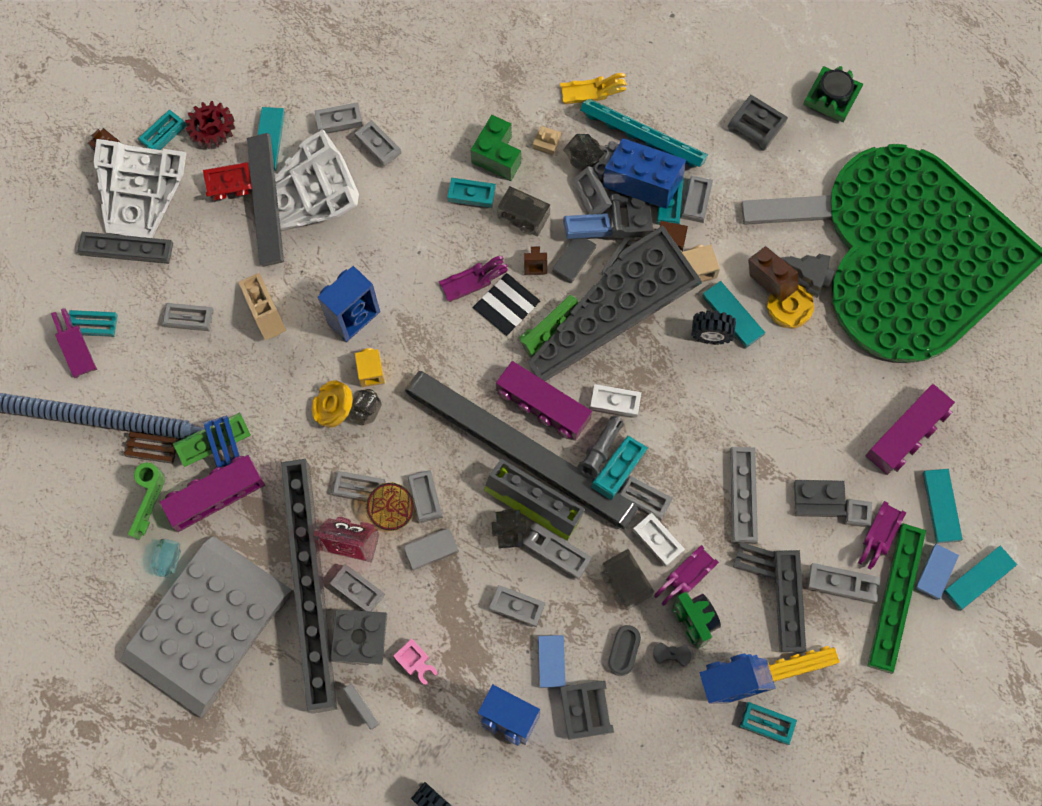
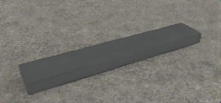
M268 133L247 138L259 263L263 267L284 262L271 136Z

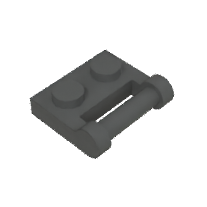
M750 94L729 122L728 128L738 130L759 143V147L766 150L787 122L788 117ZM744 118L765 131L767 135H761L740 121Z
M619 194L608 196L612 203L610 206L613 220L611 230L614 238L645 237L653 232L650 204L648 202L630 196H620ZM620 207H626L629 227L622 225Z
M606 681L560 687L568 740L614 733L613 725H610L605 689H607ZM590 691L595 692L600 722L598 727H593L587 694Z

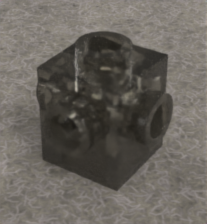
M576 134L563 149L570 158L572 166L578 170L594 167L604 155L598 141L589 134Z
M506 509L496 512V521L491 523L493 537L498 536V548L523 547L522 534H527L526 519H521L520 510Z

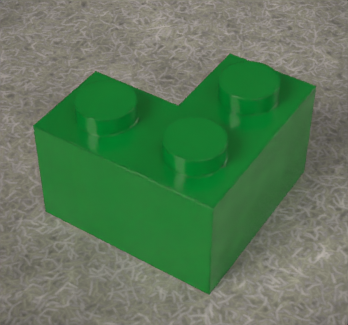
M491 114L471 148L472 164L509 181H512L521 165V150L508 145L512 138V123Z

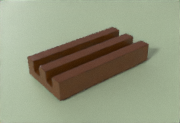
M134 432L129 433L130 439L127 441V450L124 452L126 457L173 464L176 454L173 443L178 442L177 439ZM140 440L171 445V447L138 443L135 441ZM139 448L170 454L169 456L135 452L133 449Z

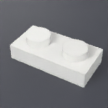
M594 384L590 409L637 418L642 392Z
M652 513L633 528V532L665 567L685 551L683 546Z

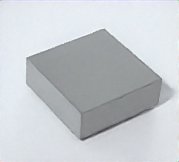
M847 499L844 524L869 528L871 526L872 502Z

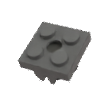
M336 609L331 661L351 665H383L388 614L386 612Z

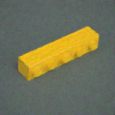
M825 646L820 648L818 652L814 650L807 651L801 657L799 654L790 656V660L785 661L782 658L776 660V664L769 665L768 662L773 681L776 682L837 665L840 661L835 647Z

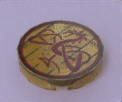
M393 482L382 483L375 487L367 496L365 503L367 518L377 529L386 532L397 531L406 526L412 519L415 509L414 499L410 492L402 485Z

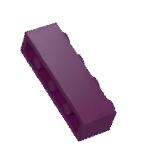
M514 361L510 362L496 382L497 394L506 401L512 400L518 404L517 407L527 414L531 412L538 417L537 420L548 427L550 425L553 426L566 439L571 438L576 441L591 419L592 411Z
M932 384L865 456L886 475L893 469L898 472L907 462L903 458L908 453L913 456L922 446L919 441L924 436L928 439L938 429L934 425L939 420L944 422L953 413L950 408L955 401L935 384Z
M239 456L233 459L231 464L226 467L212 470L209 476L201 480L191 481L181 491H173L167 494L165 499L160 501V504L171 526L177 532H180L266 485L250 456Z

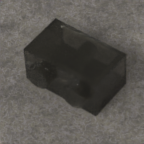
M509 186L497 207V217L502 223L509 226L514 225L520 228L523 233L533 234L537 237L550 216V204Z
M629 549L602 563L601 569L603 571L600 572L601 577L606 585H612L615 590L613 596L620 607L624 605L625 609L629 610L653 596V588Z

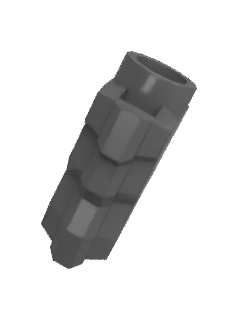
M818 254L816 257L806 255L801 259L793 256L780 257L798 272V285L804 287L810 295L817 298L822 287H829L834 274V270L829 269L831 256Z

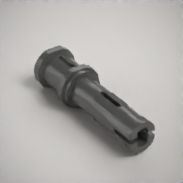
M613 415L609 418L595 445L587 449L584 461L579 462L577 468L584 477L592 479L598 476L599 467L608 458L607 451L624 425L623 420L620 421V417Z

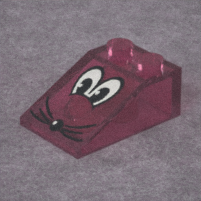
M337 517L336 520L327 519L314 531L313 536L324 552L372 563L380 534L373 524L361 522L360 525L351 523L350 519Z

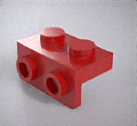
M248 162L203 170L207 192H205L206 197H212L213 201L226 199V194L235 193L236 197L249 195L248 190H252Z

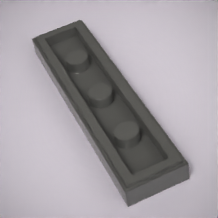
M82 231L77 253L80 256L169 264L173 242L168 239Z
M800 550L773 551L779 652H806Z

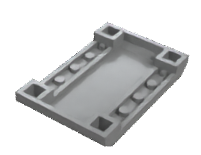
M212 536L201 546L126 646L120 660L196 715L203 718L218 698L217 693L276 611L279 612L294 591Z

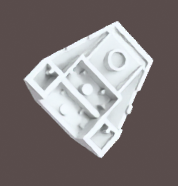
M323 129L304 140L299 145L300 149L292 158L289 157L285 161L286 165L278 174L275 173L281 230L337 218L358 204L359 193L347 165Z
M96 140L94 167L97 169L99 181L97 184L98 190L101 192V207L106 233L153 238L183 177L186 152L163 149L162 151L128 146L115 141Z

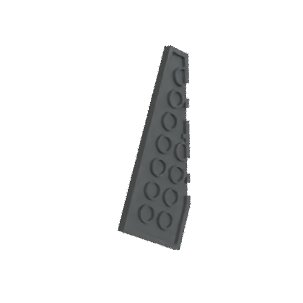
M664 226L659 227L624 249L616 262L604 272L605 275L599 282L593 285L571 311V315L564 323L562 322L558 326L554 335L530 359L528 363L537 377L544 381L549 380L702 284V280Z

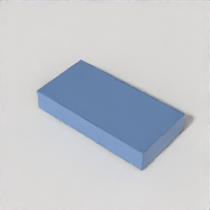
M608 214L563 217L567 239L608 237L612 235Z
M935 544L915 589L939 600L959 555Z
M564 635L538 636L540 688L564 687Z

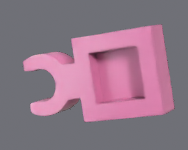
M413 639L408 641L393 656L410 676L417 671L420 682L426 686L428 682L424 679V674L427 671H431L435 676L438 675L437 670L433 666L425 664L429 656Z

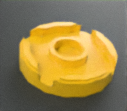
M799 285V289L782 302L770 294L767 301V311L769 317L777 325L783 328L794 329L803 326L809 321L814 312V300L812 295Z
M333 380L320 387L319 391L321 392L318 397H314L312 402L313 419L327 428L336 427L346 419L351 410L353 400L352 392L348 385Z

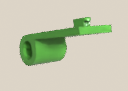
M148 462L137 466L134 472V479L137 484L147 490L128 533L129 536L140 540L142 535L146 534L150 524L148 520L165 483L164 473L154 464Z

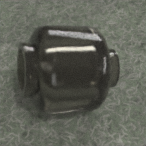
M371 389L357 390L352 396V407L348 415L351 421L358 425L371 424L375 421L381 409V400L377 393Z

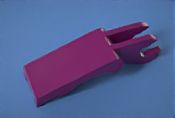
M503 256L492 258L484 266L482 263H477L468 270L439 281L447 296V300L451 302L485 288L491 284L490 281L506 273L508 266L507 264H502L504 263Z
M66 308L61 309L67 329L64 331L58 314L56 312L51 313L58 332L55 336L73 377L78 378L80 375L97 370L81 329L78 325L73 327Z
M886 501L882 503L862 543L865 545V548L858 561L859 564L865 561L870 548L875 550L868 565L870 570L875 566L880 553L886 555L889 551L890 545L907 513L893 508Z
M702 545L667 577L666 580L668 582L654 594V597L657 598L670 585L675 588L661 603L663 606L676 594H682L686 591L689 593L719 563L704 550L705 548Z

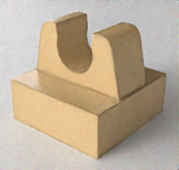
M540 126L533 143V149L554 155L561 139V132Z

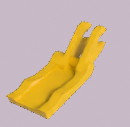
M616 73L606 79L600 76L591 80L560 83L564 104L582 103L588 99L594 101L605 100L609 95L626 90V87H622L627 85L625 79H618L626 76L623 73Z

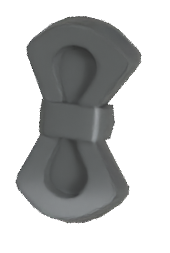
M660 642L653 649V657L659 664L669 659L676 660L682 666H686L692 657L691 651L686 645L676 648L674 646L668 647Z

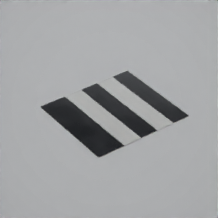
M506 273L473 308L503 334L508 336L540 303V300Z

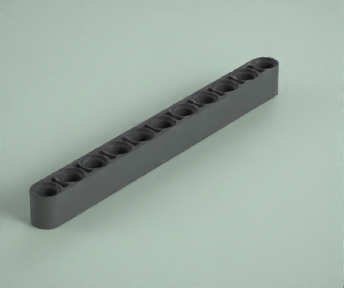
M418 371L406 387L405 392L419 403L618 528L626 529L637 512L638 507L619 493H616L612 500L591 488L595 478L589 479L580 474L578 468L428 374Z

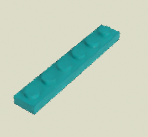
M592 99L584 101L580 111L586 113V117L592 120L599 119L605 122V125L611 129L616 130L618 128L624 131L625 135L630 138H639L645 141V145L651 148L658 147L664 150L665 153L686 159V164L691 167H701L708 157L707 153Z

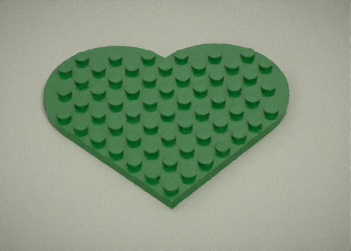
M888 144L886 147L869 148L850 159L841 169L831 191V218L839 237L850 250L843 257L836 270L832 284V303L837 319L847 335L861 348L877 357L894 362L914 363L929 360L943 354L1042 264V247L947 163L924 149L919 151L908 148L904 144Z

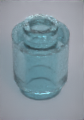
M161 539L160 544L156 545L150 568L154 570L153 574L167 578L169 574L175 573L181 553L179 549L180 543Z

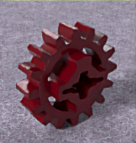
M210 101L208 106L202 102L201 108L194 106L195 112H188L190 119L185 120L187 125L186 131L192 142L197 141L199 147L205 143L208 149H210L211 144H215L218 148L220 141L226 144V137H232L231 130L235 129V120L229 108H224L222 103L215 106L213 101Z

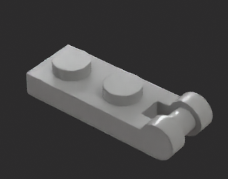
M533 523L530 527L531 532L527 537L523 538L520 544L579 580L591 562L592 557L539 524ZM538 537L545 539L541 546L535 543Z
M812 563L807 589L876 604L878 601L876 589L880 586V577ZM861 583L867 585L866 591L860 590Z

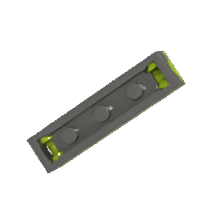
M500 459L489 474L484 491L566 541L574 532L585 511V508L503 459Z

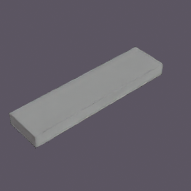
M831 195L744 200L741 204L744 225L831 220Z
M731 447L732 543L757 544L755 447Z

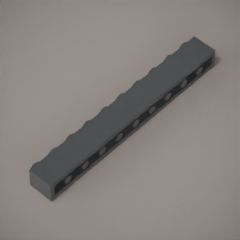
M306 459L281 462L307 711L314 714L337 710L311 470Z

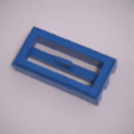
M227 415L203 423L216 467L219 468L231 464V461L240 455ZM219 423H224L233 457L229 456ZM213 425L215 426L225 458L221 461L210 428Z

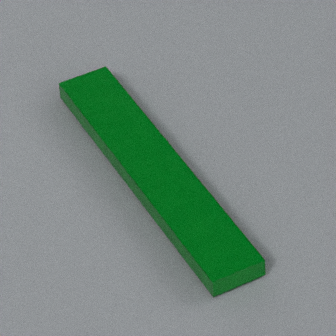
M902 523L898 531L867 664L868 667L893 674L895 671L926 530Z

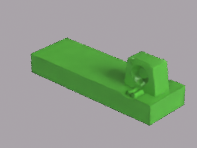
M569 295L533 330L528 328L519 336L529 357L532 358L541 346L554 335L558 326L562 322L564 323L571 315V311L578 304L575 297Z
M240 412L228 418L235 442L251 436ZM219 423L226 447H228L230 443L224 423ZM210 426L217 451L222 450L215 426ZM205 429L173 443L184 467L212 454Z

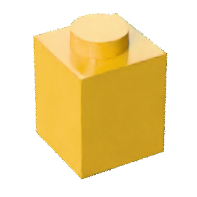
M366 348L355 353L361 387L384 384L385 380L379 350Z

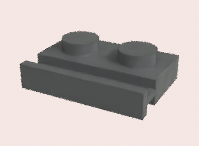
M794 481L795 516H846L845 481Z

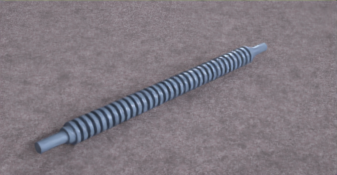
M0 393V412L126 431L132 430L133 432L138 431L139 433L144 432L146 434L150 433L166 437H181V439H185L205 429L204 427L194 426L188 420L183 421L176 418H164L162 416L158 417L155 415Z

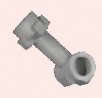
M610 141L608 145L604 146L603 152L606 154L602 162H598L593 167L601 183L604 182L605 167L619 145L617 142Z

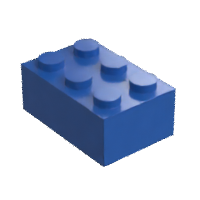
M622 138L605 167L603 187L667 209L683 180L686 159Z
M354 266L342 271L333 284L325 286L318 296L327 324L345 342H348L381 312L373 284Z
M739 654L731 657L730 663L714 662L706 665L707 670L699 672L709 704H727L776 689L767 660L765 658H758L757 655Z
M492 684L478 711V716L483 728L494 734L499 730L504 733L507 741L519 746L520 743L526 745L540 717V709Z

